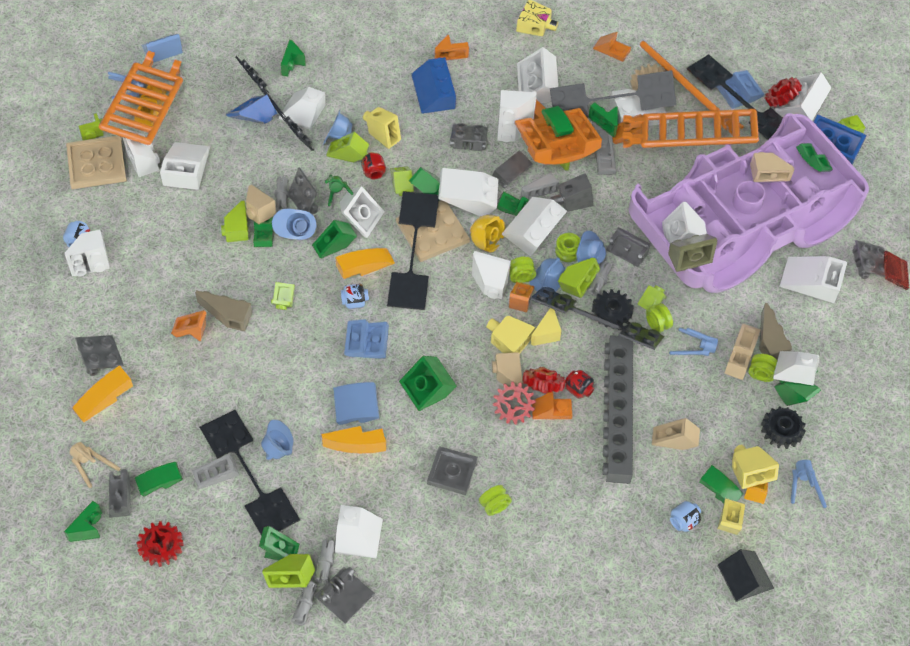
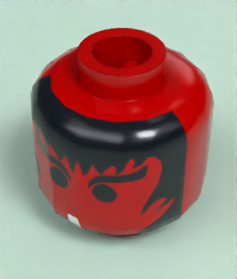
M370 152L362 158L361 166L367 178L376 180L384 175L386 165L381 154Z
M573 370L565 379L566 390L578 399L584 396L589 397L595 389L593 387L594 379L583 370Z

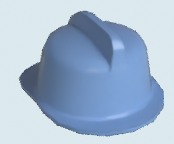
M340 110L323 145H325L329 138L340 139L351 133L353 125L347 117L340 114Z
M282 209L274 215L272 220V227L275 233L280 237L289 239H308L315 233L317 227L315 217L310 212L304 210Z
M586 231L582 234L576 253L577 261L581 262L590 258H596L598 264L603 262L606 256V249L596 233Z
M560 258L546 259L538 267L536 277L530 281V285L535 286L534 289L536 291L542 287L553 288L555 292L559 289L558 280L565 271Z
M271 420L269 422L266 435L261 442V446L266 452L267 460L272 458L280 459L285 455L292 454L294 440L290 429L279 420Z

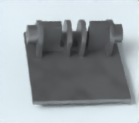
M464 123L453 124L450 146L453 149H462L464 141V150H466V143L470 142L469 150H471L473 142V150H485L488 127L482 125L468 126Z
M299 167L288 191L289 197L298 210L315 214L318 212V206L314 202L317 192Z
M855 240L856 245L853 247L852 252L855 257L856 266L859 267V276L862 279H867L869 274L872 273L893 278L885 249Z
M113 335L75 338L83 364L86 367V372L90 376L97 375L98 369L115 368L119 365L121 367L124 366Z
M343 567L315 595L324 606L345 624L375 595L372 590L353 575L355 572L351 567Z

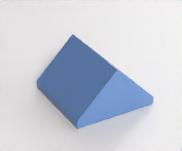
M173 34L141 45L145 54L148 51L155 52L154 62L183 53L179 34Z

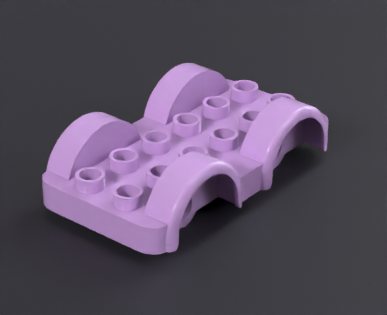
M788 113L784 115L779 128L773 136L761 147L746 155L738 157L732 150L731 144H726L725 147L708 155H698L688 175L670 191L655 198L647 199L641 191V185L638 183L632 191L628 210L631 218L681 281L692 288L703 287L709 293H719L739 285L763 266L773 251L791 242L800 248L813 247L837 234L859 212L868 194L869 186L865 178L811 119L802 114L793 115ZM801 143H812L817 154L826 155L833 170L831 172L817 171L802 158L796 147ZM772 152L792 165L794 172L791 180L754 182L750 167L753 154ZM684 201L705 222L707 234L716 237L718 241L713 263L676 272L668 255L670 243L664 236L662 221Z

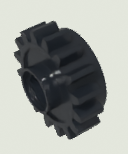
M610 289V293L603 290L602 295L597 294L596 299L593 300L591 311L596 316L623 326V323L628 324L629 319H632L634 305H631L632 299H626V293L621 295L620 290L614 293L613 289Z
M779 406L776 410L771 408L769 413L766 412L761 422L763 426L761 432L766 433L764 439H771L770 445L777 443V448L784 445L785 449H788L790 444L796 447L797 442L800 443L806 432L804 429L806 424L802 422L803 417L799 416L796 410L793 411L789 407L781 408Z

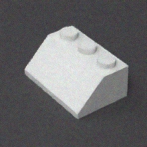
M542 47L517 63L519 91L537 92L536 100L540 103H548L551 101L550 88L558 87L556 56Z
M821 72L797 78L802 85V90L798 92L799 95L790 100L786 105L780 107L777 105L775 111L782 117L788 113L793 115L802 114L813 121L814 116L831 89Z
M501 90L497 141L510 142L521 138V133L514 122L526 118L534 119L537 92Z
M532 197L504 230L502 235L527 255L532 256L567 210L552 199Z

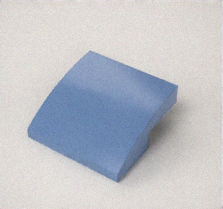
M748 70L734 72L733 77L725 81L730 88L748 103L764 96L763 91ZM721 85L717 86V89L732 109L743 106L740 101Z
M366 319L348 321L345 356L386 358L388 323H368Z
M374 382L353 383L333 388L336 422L339 425L357 420L360 423L379 419L376 384Z

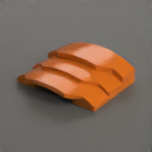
M580 108L564 111L574 129L572 134L556 137L552 127L547 126L544 118H526L514 122L521 133L522 139L528 146V152L535 162L542 164H564L582 159L601 148L602 138Z

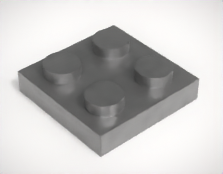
M439 446L427 479V484L466 495L478 457Z

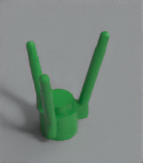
M330 174L329 178L325 180L326 184L329 183L330 189L329 207L331 206L334 193L340 192L343 187L351 195L354 194L347 185V182L343 181L340 176Z

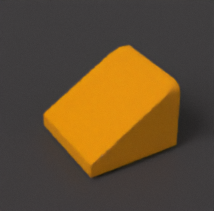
M768 482L746 488L744 499L764 504L768 493Z

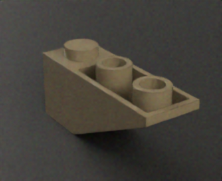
M196 290L197 303L227 328L245 332L252 315L251 303L245 300L231 299L224 295H214L208 291Z
M765 303L761 312L759 350L761 354L771 355L778 360L780 351H791L792 345L786 339L783 327L778 324L774 310L770 308L768 303Z

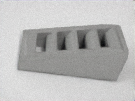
M548 173L522 187L521 197L531 199L532 197L558 192L559 181L552 173Z
M230 454L192 470L198 489L239 476L235 460ZM228 464L230 469L226 470L225 465ZM219 467L221 468V471H222V473H220V474L218 473V470H217V468H219ZM210 470L213 471L214 477L210 476ZM201 473H205L207 480L203 481Z

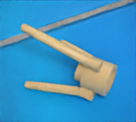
M82 442L74 444L70 449L69 453L73 457L72 462L76 465L89 488H92V484L80 462L86 463L90 460L92 463H95L96 460L92 457L94 456L111 468L120 471V467L94 452L90 447H86Z

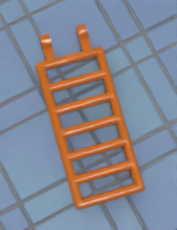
M645 41L640 42V47L666 71L672 70L673 77L710 111L720 110ZM721 117V126L726 131L729 130L733 136L732 117ZM739 123L740 128L743 129L744 126Z
M148 51L142 64L133 63L101 120L99 129L150 145L183 83V78L177 76L179 75L182 61L175 59L169 73L152 68L155 52ZM139 70L175 83L172 86L136 73ZM135 80L168 91L169 94L167 96L131 84V82ZM127 90L163 101L164 104L162 106L125 94ZM121 100L157 111L159 114L158 116L119 103ZM117 110L154 123L152 126L115 115L114 112ZM109 121H113L131 128L147 132L148 135L147 137H144L114 126L108 125Z
M755 109L643 114L640 118L623 115V122H629V124H624V131L641 127V134L623 132V139H629L623 141V148L631 147L633 144H641L643 148L750 144L759 141L757 111ZM740 116H750L751 136L740 137ZM721 117H732L733 137L721 136ZM695 118L696 138L685 139V119ZM703 118H714V138H703ZM677 119V139L666 140L667 120ZM649 120H659V140H648Z

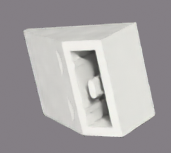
M174 142L164 157L160 174L163 186L199 190L210 146Z
M829 256L788 257L779 287L835 303L840 292L847 262Z

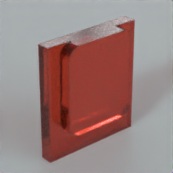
M887 250L884 251L885 279L908 290L907 261Z

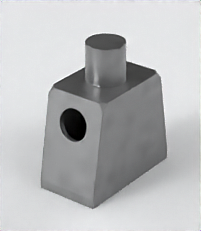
M586 173L559 185V194L550 197L559 205H563L567 212L594 206L592 186Z

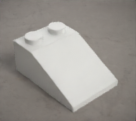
M624 89L612 91L611 96L636 92V90ZM637 95L610 99L611 110L618 106V124L623 122V115L634 117L639 114L666 113L664 107L641 111L640 98ZM649 120V126L659 124V120Z
M441 169L438 199L478 216L490 214L497 208V178L484 172Z

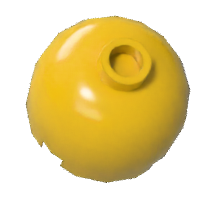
M489 214L476 219L470 229L474 245L490 253L496 251L500 246L496 245L500 238H504L502 235L505 230L504 221L499 216Z

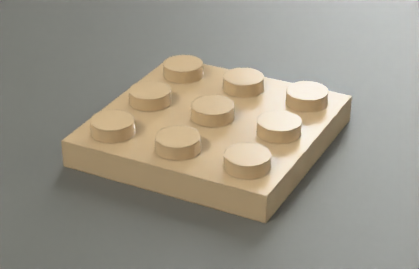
M121 136L66 143L71 189L127 181Z
M438 201L435 228L420 227L417 231L415 254L420 262L470 243L469 236L447 202ZM398 224L412 248L414 227Z

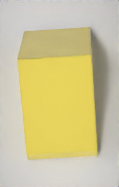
M550 308L533 332L531 337V345L533 346L560 341L561 328L554 309Z
M725 498L717 529L738 535L742 529L745 504Z

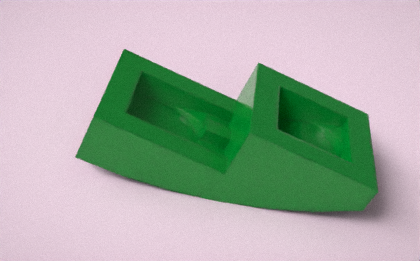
M559 106L542 109L541 112L547 126L552 127L556 137L573 133L574 129L568 117Z
M801 143L796 147L802 158L817 171L831 172L833 170L826 155L817 154L812 143Z
M503 191L496 209L517 216L529 202V199L522 196L519 200Z
M273 217L260 224L254 221V247H273Z
M177 462L155 467L135 477L140 495L143 497L161 487L167 489L183 480Z
M713 465L710 466L699 481V483L716 494L715 498L724 503L725 498L738 502L743 495L742 491Z

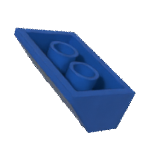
M445 57L428 59L411 73L421 114L456 108V94Z
M817 114L814 120L816 126L853 165L867 135Z

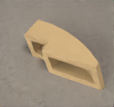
M742 323L724 374L743 380L760 329Z

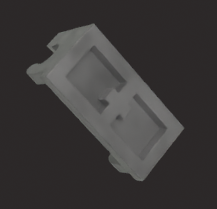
M519 150L496 168L492 176L497 178L498 184L505 189L514 179L524 171H527L533 163Z
M618 227L610 238V244L606 250L639 267L648 255L650 243Z
M122 469L119 476L114 475L112 471L109 473V518L131 516L130 477L127 469Z

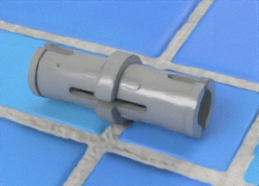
M281 176L276 180L277 189L274 193L276 211H280L281 207H283L282 209H287V198L289 197L287 190L288 178L282 176V182Z
M605 261L600 263V271L596 274L588 290L592 296L595 290L594 296L600 294L603 285L606 284L608 273L612 268L610 263L607 262L606 267H604Z
M327 539L322 541L321 554L317 558L318 569L315 577L317 583H322V580H324L323 583L327 584L329 581L330 568L334 563L332 559L336 545L332 540H329L328 544Z
M312 581L309 582L307 587H303L300 597L296 600L297 606L292 618V622L296 625H305L308 612L313 607V597L318 586Z

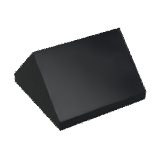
M740 549L717 565L735 602L774 589L755 551Z

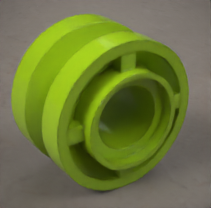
M573 233L561 234L556 241V256L563 262L576 261L580 237Z
M522 256L511 260L509 272L511 281L513 283H525L532 281L536 277L534 262L530 257Z
M660 303L655 308L651 307L646 310V319L651 329L661 333L664 329L667 330L673 327L671 313L664 304Z
M756 354L752 357L748 373L753 379L771 382L774 380L773 377L778 360L768 354Z
M496 485L488 489L479 498V503L482 507H485L484 510L488 516L502 512L512 502L509 494H505L506 490L503 485Z

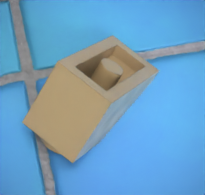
M772 152L754 153L750 162L754 182L790 181L794 172L792 165Z
M252 184L249 185L246 198V214L249 219L260 224L276 214L275 200Z
M519 352L496 354L495 361H492V373H496V379L502 384L506 383L508 387L511 386V381H514L515 386H518L519 382H521V388H523Z
M687 418L653 427L652 445L679 450L699 446L700 428Z

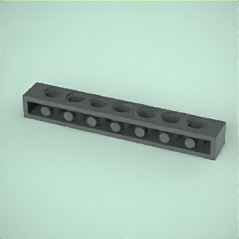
M610 335L609 342H605L604 354H608V359H605L604 371H608V376L604 377V387H607V393H604V404L607 405V410H604L603 422H607V427L603 429V439H607L606 445H603V457H606V463H603L602 475H606V482L630 484L633 476V341L621 336ZM614 459H618V460H620L621 462H620V463L615 462Z

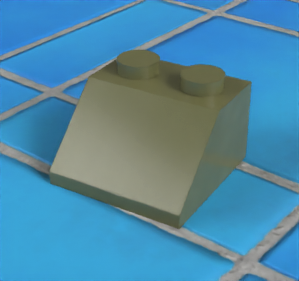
M709 234L694 235L684 240H675L670 243L668 255L676 272L713 263L717 238Z

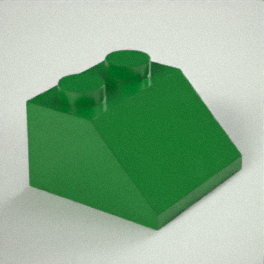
M425 355L399 381L418 411L445 399L457 387L437 357Z

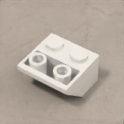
M100 230L81 233L65 252L72 277L110 269Z

